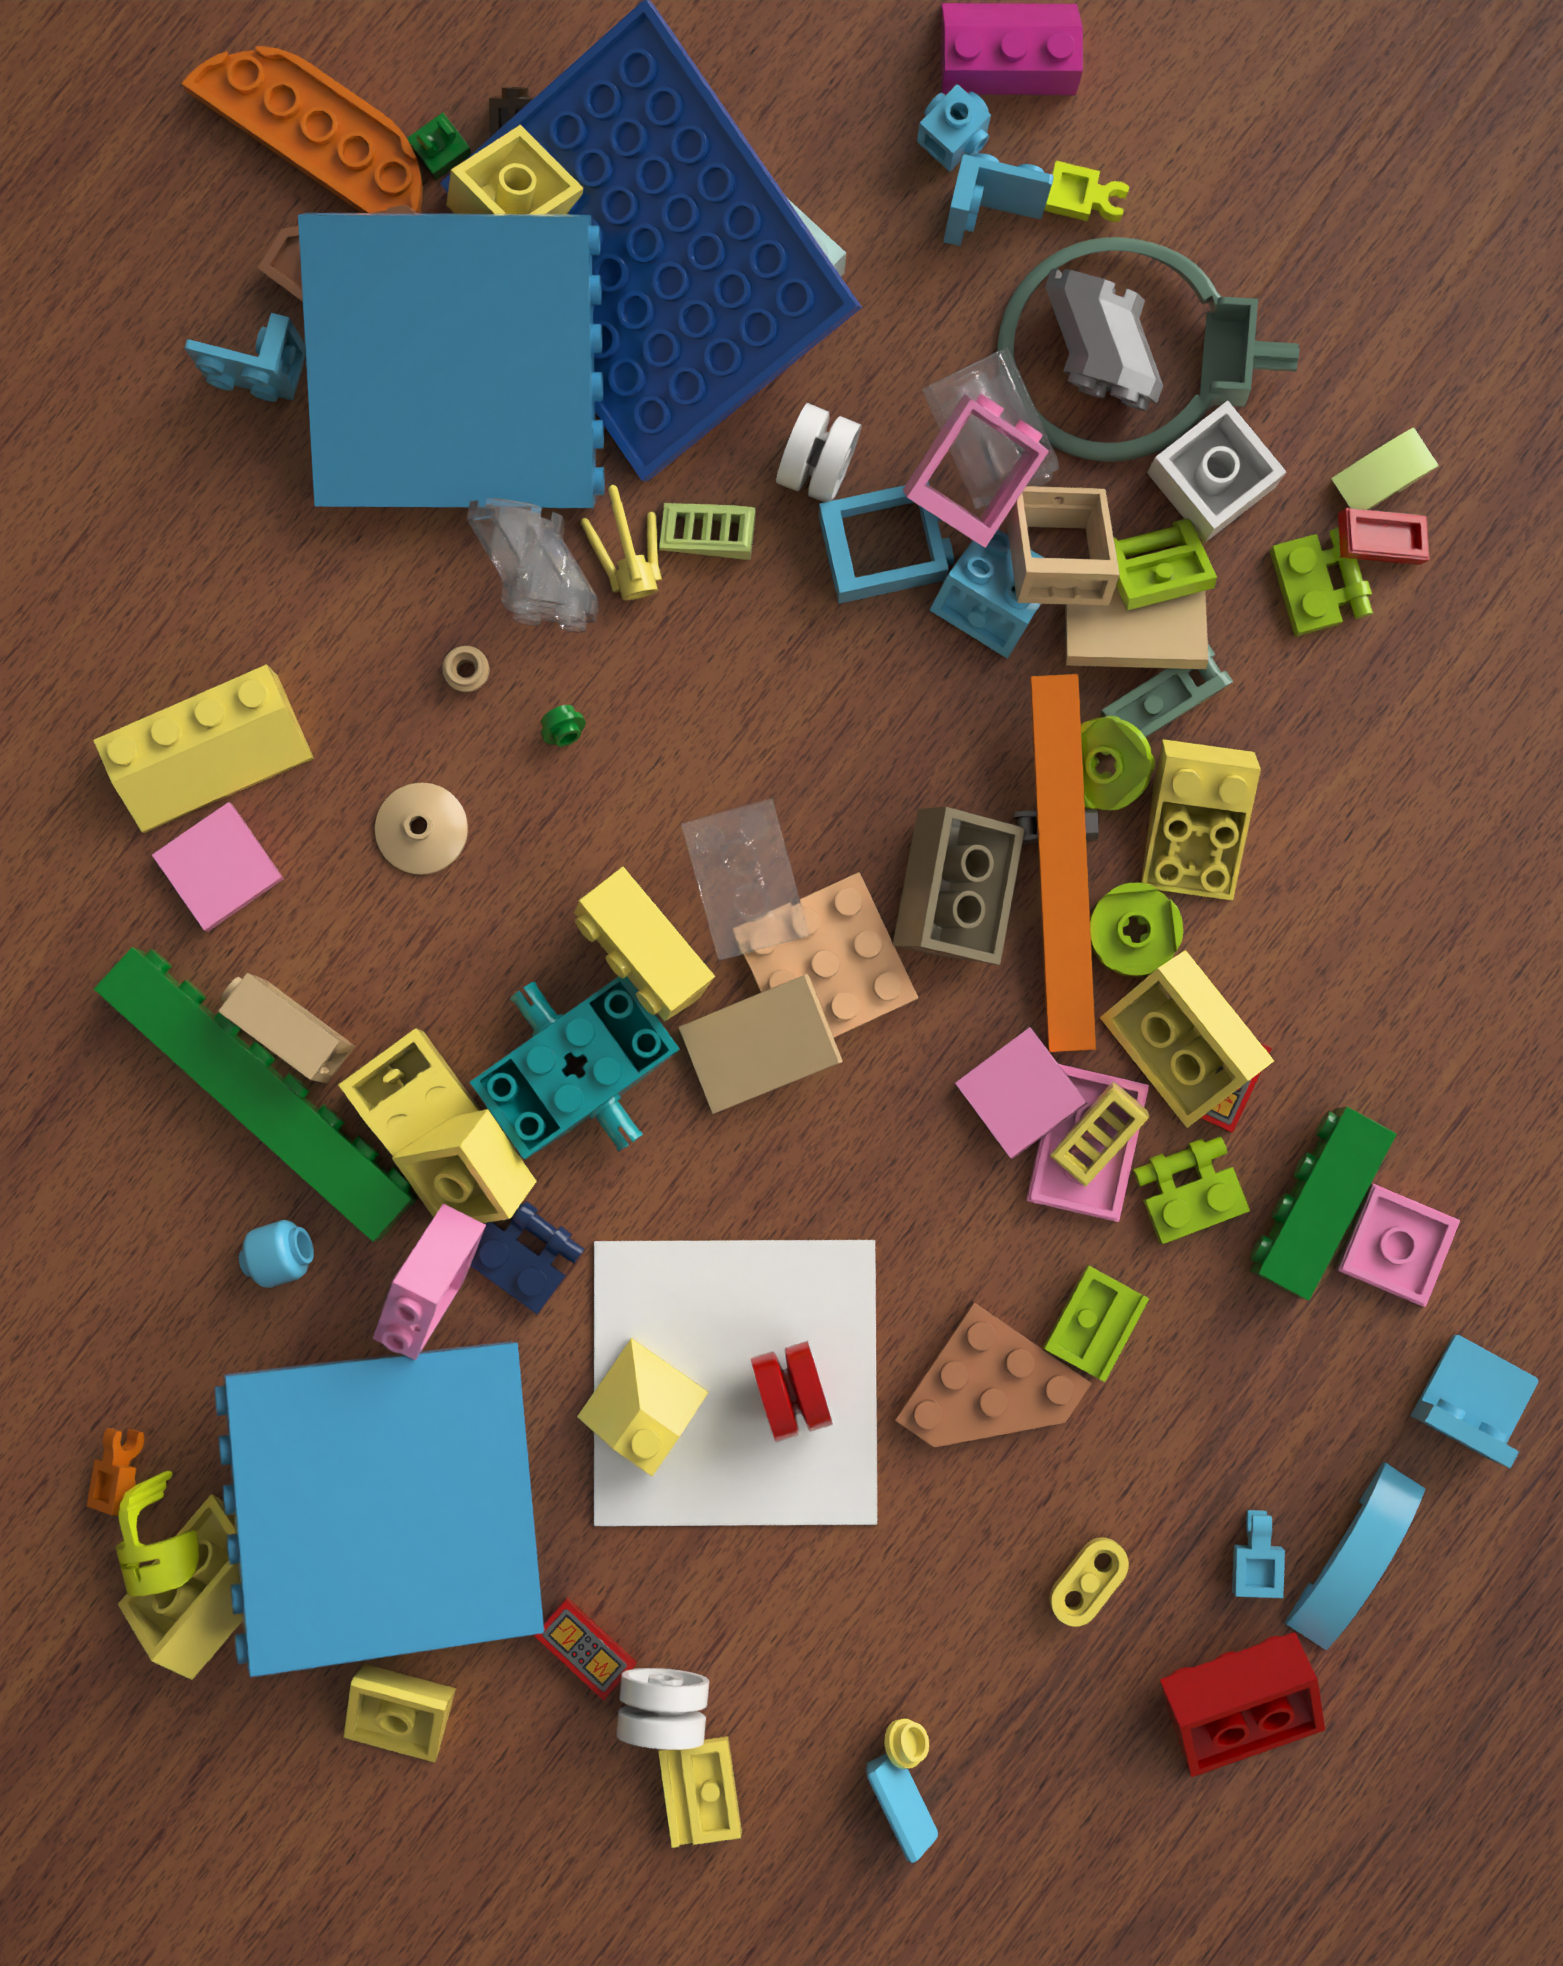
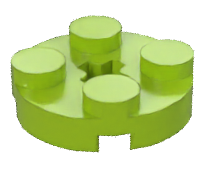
M1113 715L1091 719L1082 723L1081 742L1085 807L1090 809L1118 810L1129 805L1145 791L1151 774L1155 769V758L1151 753L1147 739L1133 724ZM1098 752L1105 756L1111 754L1116 761L1113 765L1116 771L1114 775L1108 771L1102 774L1097 772L1095 767L1099 764V760L1096 757Z
M1145 883L1123 884L1113 888L1095 904L1090 915L1091 949L1099 959L1100 964L1107 970L1127 977L1146 976L1170 961L1175 952H1177L1183 938L1182 917L1175 903L1171 899L1169 900L1165 894L1157 891V888ZM1137 917L1139 925L1147 926L1148 932L1140 936V943H1133L1130 936H1124L1123 927L1129 925V918Z

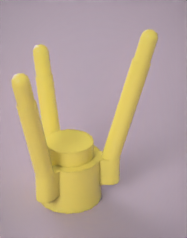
M611 485L608 491L625 558L617 562L619 570H616L590 521L587 518H583L580 523L609 577L613 593L620 591L622 600L643 598L658 591L656 582L662 580L658 566L656 514L654 512L647 514L648 562H646L644 555H635L618 488L615 485Z

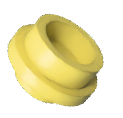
M909 1719L893 1721L888 1726L885 1734V1749L888 1758L900 1769H909L917 1766L927 1756L929 1750V1739L925 1729L920 1724Z

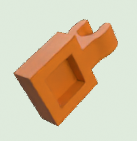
M113 1428L106 1429L103 1435V1459L94 1460L87 1507L112 1516H119V1507L125 1492L136 1485V1468L129 1466V1463L141 1452L144 1446V1433L138 1430L128 1429L127 1440L121 1446L122 1431Z

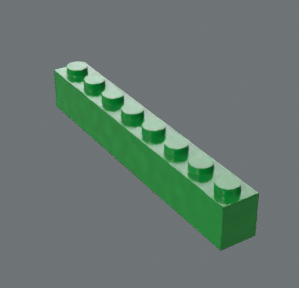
M131 947L98 983L94 990L372 1242L381 1241L418 1199L410 1192L412 1186L403 1173L395 1167H392L389 1172L375 1160L379 1152L359 1135L353 1140L340 1128L345 1122L339 1115L325 1104L318 1109L306 1098L310 1090L291 1073H288L285 1078L271 1066L275 1062V1058L256 1042L248 1046L236 1035L241 1030L239 1026L220 1012L214 1015L202 1004L207 997L191 982L185 979L180 984L168 973L172 965L158 952L151 948L145 953L142 950Z

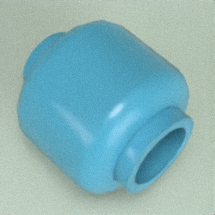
M280 1220L255 1228L246 1234L243 1241V1250L239 1253V1264L243 1273L251 1277L259 1286L272 1288L298 1280L306 1274L309 1263L312 1262L314 1257L313 1244L305 1229L296 1226L291 1221Z

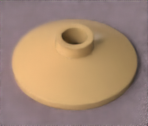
M413 783L394 791L381 805L375 821L376 841L383 856L396 868L415 875L433 874L450 866L464 849L468 835L467 817L460 802L446 789L430 783ZM418 818L427 821V829L422 834H414L411 831L412 822Z

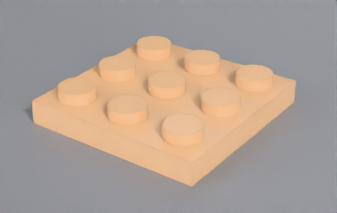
M860 872L733 930L761 993L800 976L809 975L833 1038L918 1000L917 993L895 946H892L893 942Z

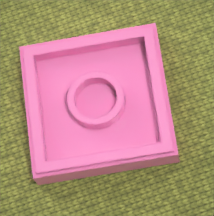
M230 802L152 854L200 926L206 932H209L284 880Z
M1031 1027L955 1082L1011 1159L1015 1158L1087 1104L1086 1100Z
M1370 1184L1335 1270L1411 1303L1426 1307L1460 1220L1383 1187Z

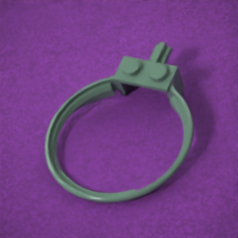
M1105 237L1079 242L1061 249L1038 264L1024 278L1010 298L1003 314L998 336L997 359L1002 385L1009 402L1022 421L1043 434L1041 438L1043 441L1060 451L1079 458L1101 462H1119L1145 457L1167 448L1196 426L1205 413L1214 405H1222L1228 400L1232 406L1245 407L1251 392L1253 369L1296 372L1299 359V344L1255 341L1258 299L1221 297L1202 269L1182 254L1167 247L1139 239ZM1102 251L1133 252L1148 256L1165 264L1179 274L1196 293L1201 304L1205 305L1208 303L1211 312L1206 313L1200 395L1196 394L1186 408L1158 430L1141 438L1118 443H1102L1081 439L1064 432L1050 423L1036 410L1025 394L1018 378L1014 360V338L1017 324L1024 306L1038 288L1039 283L1050 274L1051 269H1057L1059 266L1080 256Z

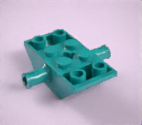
M618 976L565 1015L556 1014L537 987L535 981L529 983L523 989L534 1004L532 1006L520 991H517L510 1000L512 1003H515L534 1030L531 1035L532 1038L470 1081V1084L524 1160L569 1133L588 1118L591 1120L596 1118L616 1146V1150L618 1152L622 1151L630 1144L620 1132V1127L623 1128L632 1142L639 1139L643 1133L639 1131L619 1103V1100L622 1098L621 1095L680 1050L657 1016L651 1015L639 1002L636 996L638 990L627 976L624 979ZM573 1055L578 1059L586 1056L588 1060L583 1066L586 1074L582 1078L575 1074L569 1076L566 1074L565 1070L569 1067L567 1060Z

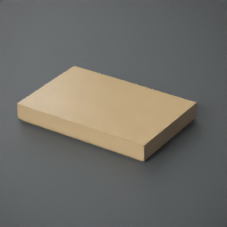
M1116 586L1109 605L1065 604L1066 666L1207 668L1208 639L1205 591L1127 610Z
M808 974L679 1026L712 1114L843 1062Z

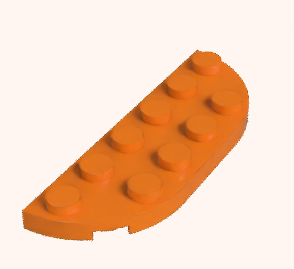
M255 46V50L230 55L225 51L200 64L181 83L184 90L359 212L375 213L385 211L390 207L407 205L420 214L423 201L422 176L414 151L400 128L382 112L301 57L288 51L265 46Z

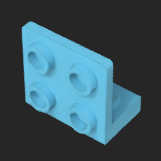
M977 153L973 156L963 154L943 242L961 246L964 230L974 232L979 206L1042 219L1054 176L1044 173L1043 169L1031 164H1021L1017 167L1000 163L997 158L988 154Z
M271 313L267 327H262L258 333L256 353L259 357L187 339L184 348L195 363V367L204 375L208 384L229 391L233 390L234 385L250 389V393L255 397L270 402H277L278 397L293 400L306 356L305 344L291 319Z
M997 530L986 548L972 540L948 574L930 611L1008 659L1041 604L1017 603L1009 538L1006 533ZM1030 549L1031 558H1044Z
M1453 1335L1410 1416L1483 1457L1511 1468L1519 1451L1508 1446L1507 1442L1538 1384V1379L1460 1335Z

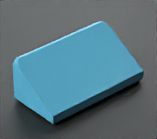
M886 1753L867 1763V1778L907 1861H910L912 1864L918 1861L938 1837V1830L909 1770L896 1767Z

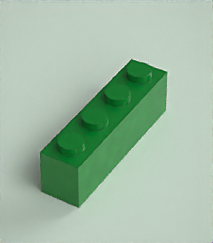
M1347 1106L1337 1107L1334 1113L1327 1111L1321 1119L1315 1135L1320 1139L1312 1154L1306 1152L1300 1159L1293 1174V1177L1298 1179L1290 1196L1285 1193L1277 1202L1271 1216L1276 1222L1268 1237L1262 1235L1258 1239L1249 1258L1254 1262L1249 1272L1296 1298L1309 1301L1397 1135V1133Z

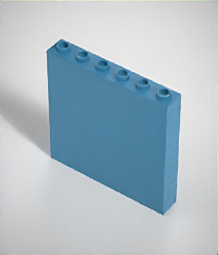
M304 213L298 215L314 506L594 508L596 495H604L605 475L604 467H596V449H603L604 425L603 420H595V401L603 400L602 372H594V353H602L601 324H593V305H601V276L592 275V255H600V226H591V215Z
M507 1341L421 1351L416 1361L404 1354L223 1374L224 1386L215 1387V1403L217 1416L226 1415L228 1435L219 1436V1452L221 1466L230 1465L232 1483L223 1485V1501L225 1515L234 1514L236 1534L227 1535L229 1565L238 1564L240 1580L238 1584H231L233 1615L242 1614L244 1633L235 1634L237 1664L246 1663L250 1677L544 1633L518 1343Z

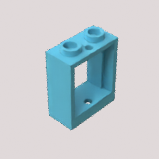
M905 485L819 504L818 516L838 604L946 580L949 570L948 566L954 565V555L949 537L941 538L938 522L943 520L920 505L919 510L931 562L855 578L842 518L914 503L902 491Z

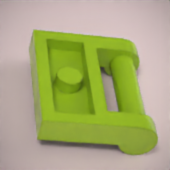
M1190 519L1175 521L1170 528L1118 541L1113 537L1120 574L1116 586L1127 610L1215 588L1216 573ZM1177 545V547L1126 560V557Z

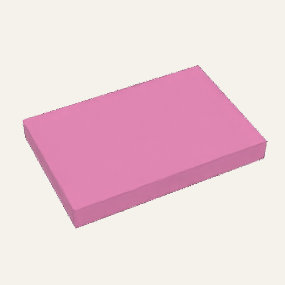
M1059 1064L1087 1104L1039 1139L1026 1201L1119 1222L1139 1129L1086 1187L1050 1157V1154L1113 1081L1143 1107L1145 1106L1149 1085ZM1114 1102L1107 1107L1125 1123L1130 1118ZM1099 1116L1095 1121L1112 1138L1117 1134L1118 1131L1102 1117ZM1088 1131L1082 1135L1100 1153L1105 1148ZM1075 1145L1068 1150L1087 1167L1093 1162Z

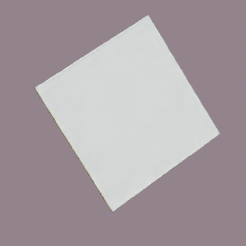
M875 1240L594 1241V1391L631 1338L709 1391L653 1477L613 1450L594 1433V1526L877 1525ZM808 1341L833 1425L810 1432L802 1415L798 1414L799 1436L775 1442L758 1389L751 1358L774 1351L782 1368L786 1369L785 1347Z

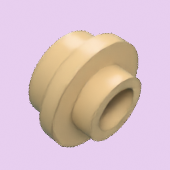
M457 647L448 653L443 662L445 680L453 689L459 692L468 693L476 691L488 679L490 671L488 660L475 647ZM464 663H471L475 666L473 675L467 678L461 677L458 672L460 666Z

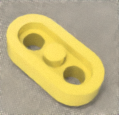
M1103 1537L1095 1538L1085 1544L1053 1585L1050 1592L1049 1601L1051 1609L1062 1623L1069 1626H1082L1089 1623L1096 1616L1127 1575L1129 1561L1123 1548L1114 1540ZM1106 1553L1110 1556L1109 1566L1102 1570L1095 1568L1094 1560L1096 1556ZM1071 1591H1077L1081 1594V1601L1075 1607H1069L1065 1604V1597Z

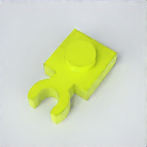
M1060 161L1055 162L1052 174L1054 178L1044 211L1088 221L1090 211L1093 209L1097 210L1107 221H1121L1124 209L1112 206L1108 199L1111 197L1126 199L1129 191L1127 184L1114 181L1105 186L1097 184L1100 171Z

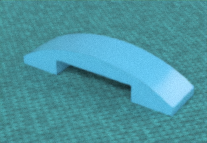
M1383 1462L1359 1500L1363 1504L1314 1585L1308 1583L1284 1623L1327 1650L1357 1614L1385 1572L1416 1514L1426 1488Z

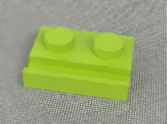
M1086 1265L1043 1349L1106 1382L1149 1298L1095 1268Z

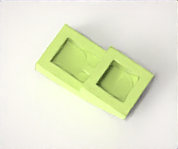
M1413 427L1331 479L1350 508L1370 510L1439 466Z

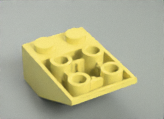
M1162 739L1153 786L1141 883L1149 884L1161 891L1233 900L1261 771L1255 752Z
M417 1028L338 1084L366 1124L393 1157L398 1151L455 1115L481 1111L424 1031Z

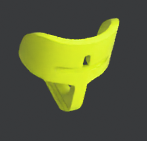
M164 1471L135 1485L125 1492L120 1503L119 1523L124 1541L117 1544L115 1548L129 1596L151 1595L179 1588L186 1584L196 1571L199 1545L197 1533L194 1530L186 1531L175 1537L153 1544L144 1545L139 1543L136 1527L137 1517L144 1507L164 1497L163 1491L167 1488L166 1481L172 1478L171 1471ZM154 1559L160 1560V1563L139 1568L140 1562Z

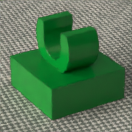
M443 112L407 137L414 153L435 181L472 154L469 145Z

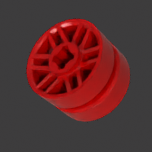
M808 1341L785 1347L786 1369L782 1368L774 1351L751 1358L756 1382L775 1442L799 1436L798 1414L802 1415L810 1432L833 1425Z

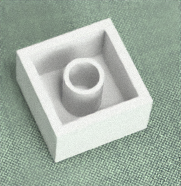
M1228 400L1157 455L1147 472L1183 518L1191 520L1197 535L1204 543L1276 488L1287 473Z

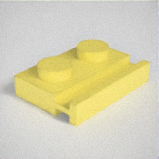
M728 1736L706 1739L703 1745L690 1749H659L672 1848L679 1847L682 1844L693 1843L695 1845L741 1838L742 1830Z

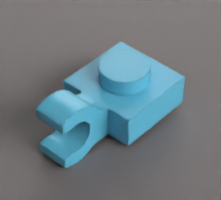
M1247 1510L1246 1531L1248 1545H1234L1232 1593L1236 1597L1283 1598L1285 1550L1281 1546H1271L1272 1516L1267 1515V1511Z

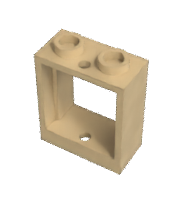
M1026 486L1006 516L1017 603L1109 605L1120 574L1106 490ZM1027 527L1086 529L1090 559L1031 558Z
M247 973L243 979L236 977L222 994L221 1000L225 1003L218 1012L310 1080L328 1084L355 1048V1045L265 979Z

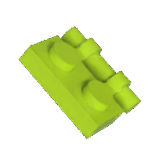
M1339 527L1329 531L1334 547L1332 549L1322 551L1318 536L1314 534L1273 545L1269 550L1295 637L1338 626L1343 622L1339 606L1351 604L1355 619H1361L1373 614L1368 598L1372 595L1368 581H1363L1357 559L1340 558ZM1339 564L1345 587L1334 590L1327 567Z
M1221 1136L1204 1142L1203 1139L1188 1143V1149L1167 1157L1161 1153L1149 1158L1148 1164L1133 1169L1139 1187L1156 1181L1160 1194L1144 1199L1143 1202L1160 1244L1168 1243L1250 1211L1234 1168L1229 1167L1215 1172L1212 1166V1159L1227 1154V1148ZM1195 1166L1199 1179L1176 1187L1172 1175Z

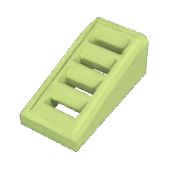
M664 503L659 549L751 560L756 508L736 505ZM676 516L685 517L683 539H674ZM695 518L703 519L701 540H692ZM713 520L721 521L719 541L710 540ZM731 522L740 523L738 541H729Z

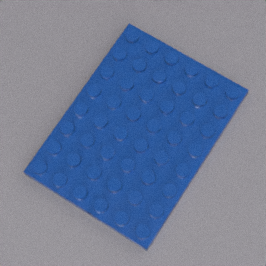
M649 0L641 1L468 157L470 158L521 125L584 188L582 195L567 214L591 215V226H600V255H592V275L601 276V305H593V324H601L602 353H594V372H602L603 400L595 401V413L600 420H603L604 426L641 481L651 480L862 308L657 8ZM450 174L440 182L447 194Z

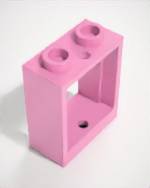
M980 393L975 401L964 394L902 491L907 498L986 548L1049 450L1038 443L1043 436L1042 433L1019 419L1014 427L1000 417L1004 408ZM971 414L1025 449L980 518L926 484Z
M443 1203L392 1282L373 1336L374 1340L384 1344L389 1350L402 1353L416 1361L464 1283L486 1227L485 1224Z

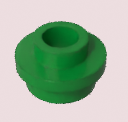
M562 705L550 710L540 721L542 726L541 736L544 742L559 747L568 746L576 742L586 726L584 716L580 712H576L571 705Z

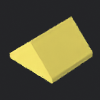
M364 1664L353 1677L350 1686L344 1738L436 1763L456 1688Z

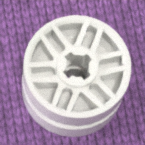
M806 403L788 440L778 469L776 483L798 492L804 486L808 476H812L808 488V496L825 503L834 500L855 451L862 425L839 416L833 423L830 431L826 432L830 418L829 411Z
M638 1668L624 1671L621 1678L620 1700L628 1704V1706L619 1709L617 1738L632 1745L656 1749H690L703 1745L706 1716L700 1713L699 1710L707 1707L709 1679L696 1673L674 1669Z

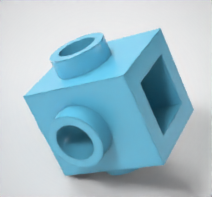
M958 84L946 96L943 93H939L929 103L924 112L926 117L919 123L917 143L951 172L962 160L963 154L973 156L987 143L989 139L987 131L991 114L988 112L986 103L976 93H967Z

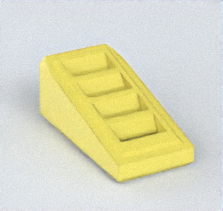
M1113 1081L1053 1150L1050 1157L1086 1187L1147 1121L1149 1113L1139 1102ZM1112 1102L1130 1116L1126 1123L1107 1108ZM1099 1116L1118 1131L1113 1138L1095 1123ZM1086 1131L1105 1146L1101 1153L1082 1137ZM1073 1145L1093 1160L1089 1167L1068 1151Z

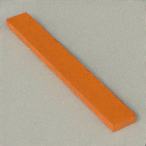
M1078 674L1031 676L1030 696L1047 1048L1049 1052L1096 1050Z

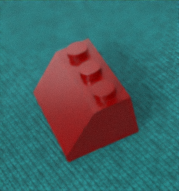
M1295 1632L1284 1636L1269 1637L1259 1645L1239 1652L1223 1653L1213 1661L1193 1668H1180L1170 1676L1160 1679L1165 1704L1191 1778L1326 1730L1318 1679Z

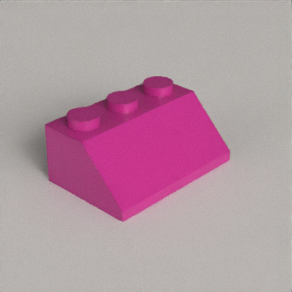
M941 4V93L948 94L958 84L967 93L974 92L981 95L1077 94L1083 73V26L1077 4Z

